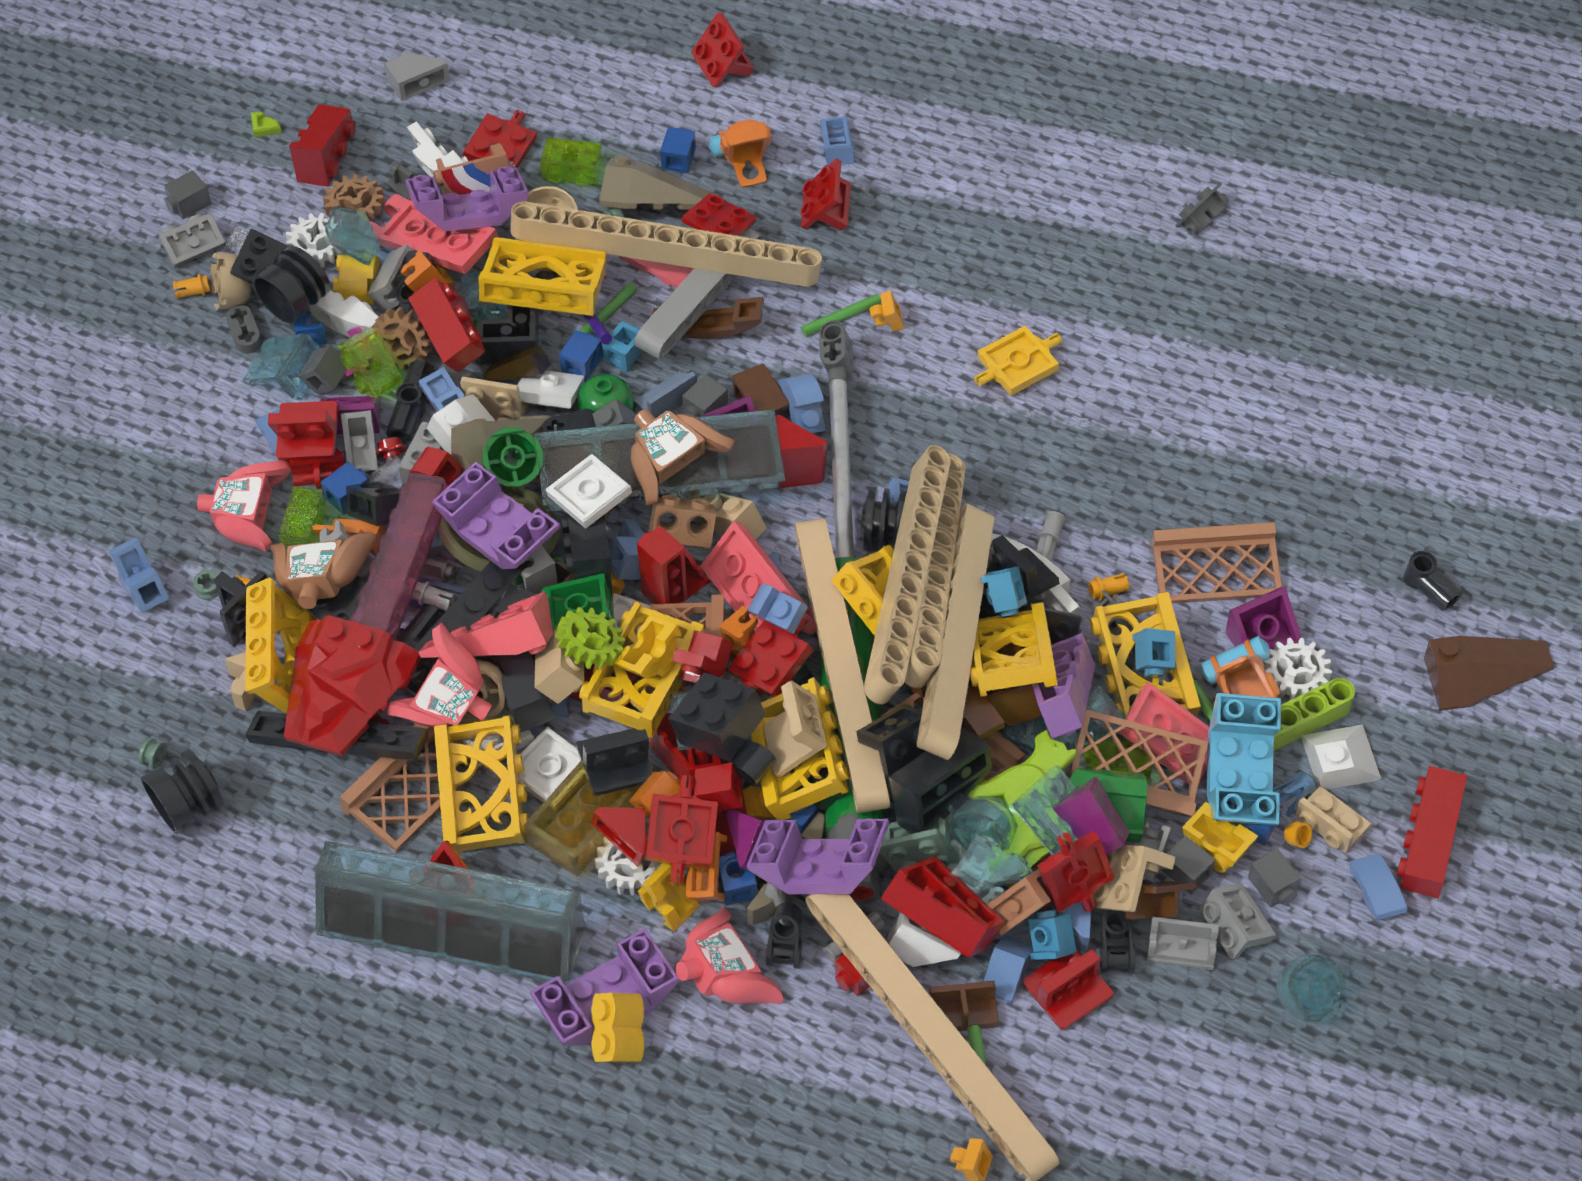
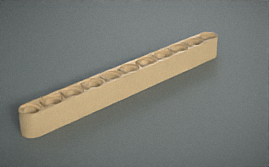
M521 201L514 204L511 208V234L519 240L600 250L610 255L800 286H812L819 280L822 255L816 249L532 202Z
M931 445L926 449L912 467L864 684L865 694L871 701L877 704L887 703L904 684L951 463L950 456L946 450L937 445Z
M950 453L948 454L951 463L905 683L913 688L924 687L939 666L941 660L966 469L964 462L956 455Z
M968 503L963 505L959 515L941 660L939 666L927 682L917 739L918 748L945 760L951 758L960 738L984 583L981 582L980 577L986 574L995 520L994 515Z
M820 518L794 523L798 549L841 743L844 748L845 761L850 774L856 810L859 814L890 808L888 789L879 751L858 743L856 731L870 724L872 719L864 691L844 597L831 581L838 571L826 519Z
M810 894L805 898L806 903L814 917L1020 1175L1024 1174L1027 1177L1025 1181H1038L1057 1167L1059 1159L1051 1146L849 894Z

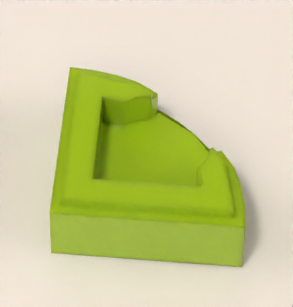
M251 112L255 138L282 134L280 124L276 119L265 116V113Z

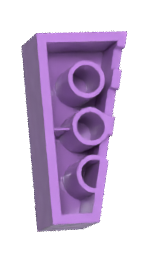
M1083 633L1051 645L1058 686L1045 687L1044 682L1032 684L1039 709L1051 738L1069 736L1076 729L1083 726L1095 669V663Z

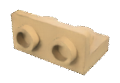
M1321 786L1308 799L1301 798L1297 805L1295 816L1298 817L1299 822L1308 823L1311 829H1314L1323 836L1325 842L1334 849L1339 848L1345 853L1371 827L1369 821Z

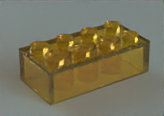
M580 761L524 824L527 845L578 877L597 855V847H604L603 838L605 836L591 824L594 812L599 807L635 808L629 800L642 785L594 796Z

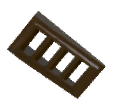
M537 345L492 363L484 372L483 377L485 380L538 376L546 371L550 363L541 346Z

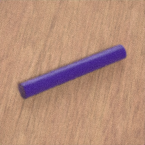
M595 312L593 316L583 315L603 344H609L612 341V336Z

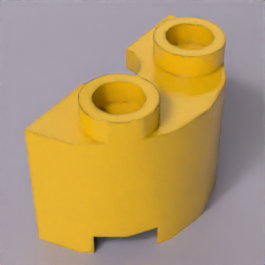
M337 255V271H339V276H334L333 292L340 293L345 300L354 295L361 302L365 301L368 304L374 305L375 301L367 294L379 273L380 257L372 255Z
M650 614L638 630L637 644L633 647L626 646L614 663L620 668L646 679L656 675L664 676L675 664L672 659L677 645V637H681L678 625Z
M1207 802L1182 827L1184 836H1187L1215 859L1214 870L1219 873H1224L1228 868L1233 867L1258 837V835L1241 824L1235 826L1228 821L1214 820L1209 803Z
M663 862L643 882L638 893L647 910L651 912L655 908L666 921L664 925L675 932L696 911L700 904L698 901L686 898V879H683L684 884L682 886H677L678 873L675 886L669 884L671 865Z

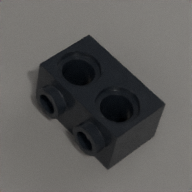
M380 481L346 486L348 516L375 526L409 521L410 499L407 491Z

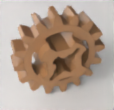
M354 174L352 179L349 180L346 176H342L343 182L339 183L334 180L332 182L334 188H326L327 196H323L326 215H333L336 222H342L343 227L347 223L350 224L351 229H354L357 223H360L363 227L367 220L376 221L375 214L382 215L383 213L382 207L385 204L383 189L378 187L376 180L369 182L366 175L362 179H358L357 174Z
M399 307L395 312L390 308L384 314L382 313L370 328L374 333L369 337V340L376 342L374 348L382 353L379 360L383 361L387 358L391 368L397 363L399 369L404 370L407 365L409 366L410 362H414L416 359L425 360L432 351V348L429 346L432 341L426 335L427 332L421 325L420 319L413 317V310H410L408 314H404L402 307Z

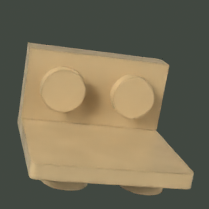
M469 377L461 378L460 385L464 396L474 394L493 418L506 417L508 420H519L520 417L526 415L529 403L521 402L519 386Z
M791 680L781 687L785 711L764 725L768 750L776 758V762L772 766L773 773L778 777L783 776L827 746L816 695Z
M1124 845L1107 854L1106 856L1115 879L1100 887L1093 894L1094 901L1097 904L1096 909L1135 912L1144 872L1158 873L1159 869L1173 870L1175 856L1146 846Z

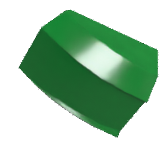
M604 573L547 586L541 591V593L545 591L548 596L553 632L557 629L562 616L565 617L569 610L575 613L578 607H581L586 613H588L590 608H593L597 615L605 612L606 620L615 619L612 595Z
M1076 769L1066 783L1065 797L1091 778L1097 777L1129 831L1126 841L1140 843L1143 836L1147 799V779L1144 773Z

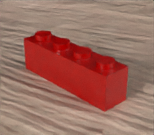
M1429 766L1426 777L1419 776L1415 795L1421 796L1419 804L1413 803L1409 822H1413L1415 825L1413 831L1407 830L1403 849L1409 851L1407 858H1400L1396 876L1402 877L1400 889L1439 899L1467 775Z

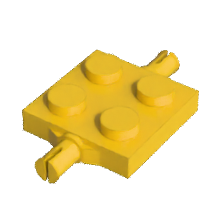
M1025 325L978 350L977 358L987 370L974 376L975 383L978 384V387H981L989 381L995 380L1012 396L1059 370V363L1051 355L1049 349L1062 344L1060 335L1054 333L1042 340L1035 336Z

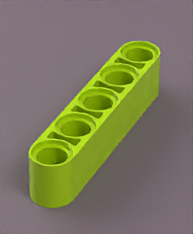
M1336 678L1282 704L1281 723H1288L1290 726L1280 725V731L1274 735L1273 751L1301 738L1302 735L1310 734L1346 716L1351 710L1355 696L1354 685L1344 678Z

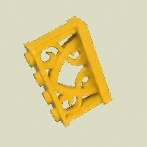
M495 237L492 241V247L484 269L479 276V301L593 316L603 278L606 274V252ZM537 269L556 272L561 277L547 280L532 278L527 273Z
M890 545L882 547L880 551L856 561L847 562L831 580L874 636L894 552Z
M269 577L248 586L246 589L245 691L249 694H257L287 714L295 650L308 622L315 620V618L301 607L298 601L275 585V581ZM280 631V636L285 646V663L283 665L275 651V633Z
M1169 592L1104 607L1097 606L1093 617L1090 618V628L1093 636H1098L1100 646L1097 647L1098 658L1101 665H1106L1108 675H1105L1107 691L1114 694L1116 704H1113L1114 717L1125 719L1131 708L1129 698L1137 696L1142 686L1149 682L1125 665L1129 653L1135 646L1132 635L1146 628L1175 631V668L1165 672L1171 674L1173 680L1166 682L1163 679V686L1159 685V678H1152V682L1149 683L1172 700L1179 701L1183 708L1197 717L1201 706ZM1150 611L1155 613L1140 624L1133 616ZM1114 618H1123L1131 624L1133 630L1130 632L1126 626L1117 624L1121 634L1113 635L1109 630L1108 624ZM1113 645L1120 646L1117 656ZM1123 681L1130 686L1125 689Z
M636 601L630 611L626 610L620 621V628L623 630L620 637L625 638L623 650L628 645L633 647L637 644L638 639L635 632L639 626L643 625L650 614L678 625L681 637L677 638V649L688 651L694 630L704 633L703 624L695 621L691 624L643 607L641 603ZM675 662L674 666L664 676H653L650 679L644 678L633 686L626 670L620 668L615 663L612 666L605 663L603 669H599L595 664L592 678L590 681H585L580 690L579 698L582 699L583 712L588 714L592 712L637 730L646 729L648 737L653 738L684 680L680 679L682 666ZM652 686L655 690L649 694L645 691L644 687ZM606 687L613 689L608 694L610 698L617 697L621 693L624 694L621 699L614 702L600 698L602 690ZM630 702L642 713L626 708L624 706Z
M1043 602L1031 604L1032 610L1022 611L1010 616L1000 617V615L978 619L970 676L972 687L979 686L980 697L987 696L986 691L1044 682L1045 687L1058 686ZM1011 642L1015 645L1026 647L1018 651L1014 657L996 652Z
M814 677L808 679V683L801 685V687L816 695L827 746L802 762L800 766L798 765L793 768L795 771L793 774L789 771L786 775L778 777L774 775L773 768L771 767L761 779L765 806L777 820H786L791 818L790 813L840 792L842 794L849 792L846 780L850 779V774L840 755L844 753V748L835 733L838 723L829 707V704L832 703V697L828 688L825 685L821 686ZM783 693L761 702L766 715L751 733L752 742H757L767 749L764 725L785 711ZM823 767L828 768L829 775L826 779L814 784L808 782L807 779L810 775L821 779L819 771ZM801 785L804 786V788L795 791Z
M510 715L499 719L447 726V724L434 726L443 841H449L458 854H463V851L513 843H526L525 833L530 832L528 814L523 813L522 803L527 802L525 784H520L519 773H524V762L522 754H517V744L521 743L519 725H514ZM499 734L504 738L502 749L494 750L495 740H492L487 744L485 752L480 750L481 744L487 736ZM476 737L473 747L453 743L455 740ZM506 757L508 770L501 762H499L505 759ZM467 759H470V766L466 772L460 773L456 770L457 765L460 763H464L467 767ZM478 763L490 769L501 780L493 795L482 807L477 798L465 791H457L458 785L467 782L474 775ZM509 793L511 798V804L508 802H504ZM464 802H470L476 811L472 813L469 807L466 812H461L460 806ZM502 813H509L512 820L507 829L495 831L489 827L486 821L489 817L492 816L496 823L503 824L499 820ZM480 824L485 831L482 834L461 837V834L474 829Z

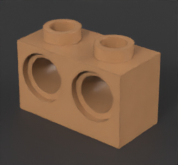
M662 495V498L658 497V502L652 505L648 532H652L658 526H661L682 545L711 548L717 513L714 505L704 499L696 498L692 499L691 502L680 500L679 497L674 495ZM665 513H673L674 515H676L675 518L668 523L662 522L660 520L661 516ZM695 517L705 518V522L700 526H692L690 524L691 520Z

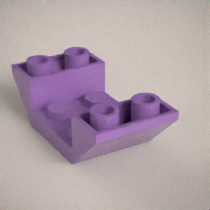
M509 166L490 171V191L488 192L474 190L469 194L446 193L441 196L434 176L417 175L413 179H405L415 209L444 231L501 226L511 216L513 205L521 201L524 202L528 197V190L518 168Z
M477 462L472 464L432 501L435 508L463 540L501 569L517 568L560 528L558 522L539 508L531 513L505 494L500 488L497 477Z
M857 819L850 839H802L796 820H765L747 863V868L750 872L787 894H850L873 870L890 823L888 819Z
M646 928L618 942L617 957L574 981L564 985L561 978L557 976L530 991L532 999L562 1046L591 1045L595 1029L591 1008L595 994H641L644 1004V1015L655 1010L679 982L678 976Z

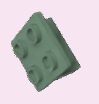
M949 816L945 820L939 818L929 830L910 834L900 827L897 821L889 824L879 851L896 872L933 856H936L947 867L949 864L959 862V855L951 846Z

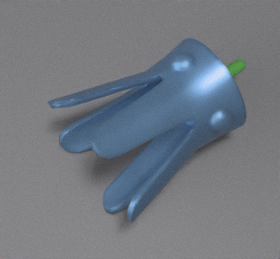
M1298 772L1292 780L1273 788V791L1285 787L1280 794L1279 803H1283L1295 795L1297 796L1286 812L1287 817L1291 816L1297 809L1301 798L1310 797L1316 790L1313 776L1310 777L1305 772Z

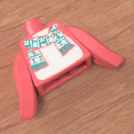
M289 460L248 465L236 470L229 477L218 479L214 495L200 494L198 496V511L210 512L215 527L225 538L267 553L272 542L263 531L273 492L272 487L281 483L291 472Z
M440 623L432 630L435 648L440 657L416 696L400 698L389 702L386 715L400 717L428 727L447 724V726L451 724L458 725L466 712L483 721L492 704L477 696L484 683L479 665L468 649L447 630L443 623Z
M724 906L717 913L701 921L688 934L685 943L686 951L681 958L682 961L676 965V974L681 981L693 979L702 994L706 996L715 995L728 1003L780 1004L783 1002L784 998L780 987L770 978L760 974V968L729 923L732 914Z

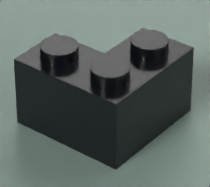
M507 305V319L477 320V330L482 336L481 342L485 349V353L479 356L480 364H492L539 344L538 309Z

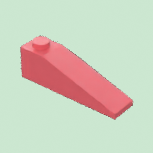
M545 591L509 605L508 610L499 614L497 618L490 614L482 617L481 620L471 625V630L467 631V628L464 626L450 633L473 656L517 655L529 651L530 654H535L544 650L547 647L546 644L553 636L548 596ZM433 640L427 642L419 651L421 658L440 657Z

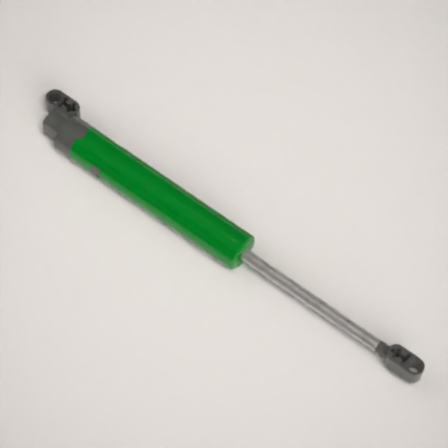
M831 320L822 325L819 332L820 358L829 375L835 562L839 572L847 562L858 560L854 558L846 384V379L853 373L854 366L853 345L849 335L840 321ZM844 598L863 684H865L875 636ZM819 643L821 686L825 685L830 692ZM867 697L873 722L881 717V704L874 703ZM832 702V703L829 704V707H830V710H831V711L834 713V715H835V711H834V707H833V702ZM836 728L835 733L841 741L839 729ZM844 753L840 754L842 761L846 764ZM847 779L849 792L842 795L825 810L826 839H850L857 819H886V809L858 814L850 779ZM880 852L873 870L849 894L857 905L868 904L880 899L879 874L888 866V862ZM811 913V915L813 916V918L815 919V921L817 922V924L819 925V927H820L824 932H826L825 929L822 927V925L818 922V920H817V919L814 917V915Z

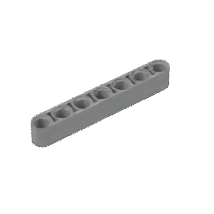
M750 228L741 235V237L763 239L762 234ZM694 268L640 328L636 335L634 346L659 360L663 359L736 275Z

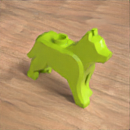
M1048 730L1036 736L1034 739L1035 750L1024 763L1013 766L990 780H981L968 794L970 799L978 801L993 800L1004 803L1015 827L1001 855H985L990 883L998 882L1016 870V879L1018 881L1022 880L1040 861L1059 846L1057 842L1059 832L1047 813V810L1056 805L1058 801L1057 798L1051 800L1050 794L1060 775L1076 759L1077 753L1076 749L1067 750L1064 743L1051 738Z

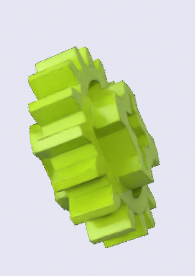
M578 607L575 613L569 610L565 617L562 616L557 626L555 638L559 639L557 647L566 649L565 657H575L574 664L578 665L582 661L585 662L587 669H590L592 664H596L599 669H603L605 663L612 666L615 659L621 654L625 643V638L620 637L623 630L622 628H614L616 620H606L605 612L597 615L594 609L590 608L588 613H586L581 607Z

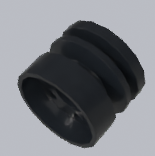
M296 246L287 247L282 252V255H278L274 259L273 264L265 266L252 280L253 288L264 306L274 316L289 324L296 323L309 311L310 305L317 304L320 298L325 297L331 289L330 281L319 263L309 253Z
M869 487L867 498L863 503L861 516L864 550L872 551L874 538H879V551L882 547L886 546L888 539H894L895 548L907 490H901L897 503H891L890 489H884L882 502L878 501L877 487Z
M186 749L181 753L184 765L175 757L170 759V765L174 773L172 776L159 766L141 777V782L148 797L160 816L175 834L180 833L195 823L191 808L195 807L206 817L210 814L206 800L216 810L224 805L218 784L211 771L190 749Z

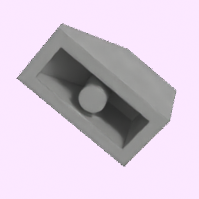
M406 53L384 63L387 81L401 101L450 81L448 65L445 59Z

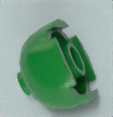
M595 375L589 378L579 389L576 400L577 411L591 409L596 412L617 399L634 412L633 392L629 385L616 375Z
M506 427L496 431L487 440L482 451L483 467L497 477L499 485L503 488L517 489L528 485L537 477L543 464V451L539 441L519 427Z

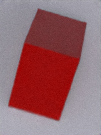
M599 807L593 814L591 824L638 867L643 862L646 854L645 808Z

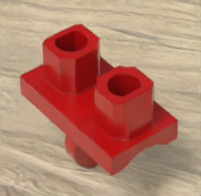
M335 448V456L333 458L289 460L293 486L315 484L316 490L322 489L321 481L345 464L343 451L339 452V449Z

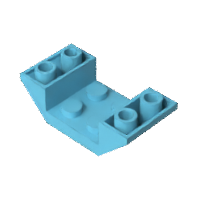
M1216 694L1208 730L1209 742L1207 748V799L1214 820L1279 825L1280 793L1273 792L1274 735L1280 731L1281 698Z

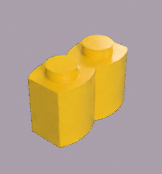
M595 994L591 1008L595 1026L591 1046L595 1062H641L644 1053V1036L641 1029L644 1018V1004L641 994Z

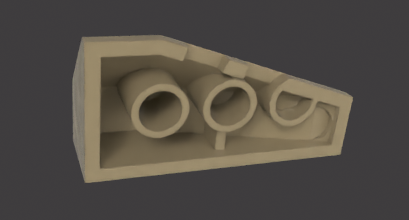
M617 155L611 158L606 165L599 206L637 209V204H649L653 209H663V207L676 204V207L679 209H691L707 194L714 193L641 161L631 160L629 156Z

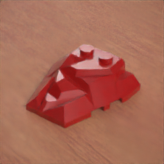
M327 615L322 620L315 619L308 622L295 650L284 738L287 741L343 756L369 728L367 722L378 710L383 712L389 706L387 700L398 688L403 690L409 684L421 659L419 652L403 642L393 640L392 636L385 630Z

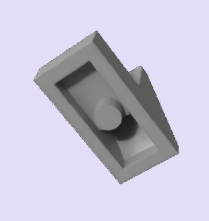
M371 410L341 414L347 462L349 461L356 469L361 468L364 471L379 469L375 443L376 434Z

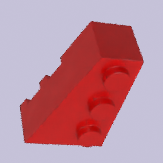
M318 104L307 120L309 127L298 132V137L301 138L298 142H291L289 148L297 182L329 187L332 178L338 176L339 161L341 157L344 158L347 154V142L349 137H353L355 134L356 122L352 120L351 110L348 108Z
M433 278L408 298L445 365L459 373L485 353L481 342L482 336L476 329L465 298L457 293L450 283L444 284L437 278Z
M658 526L652 532L645 533L637 542L642 594L651 603H684L711 582L703 573L704 571L695 563L696 561L687 549L661 526Z
M673 712L666 713L653 738L649 737L650 746L671 773L679 779L681 776L687 775V788L689 776L695 778V769L720 765V757L680 744L668 720Z
M936 856L898 870L881 897V900L968 958L987 950L1005 923L993 909Z

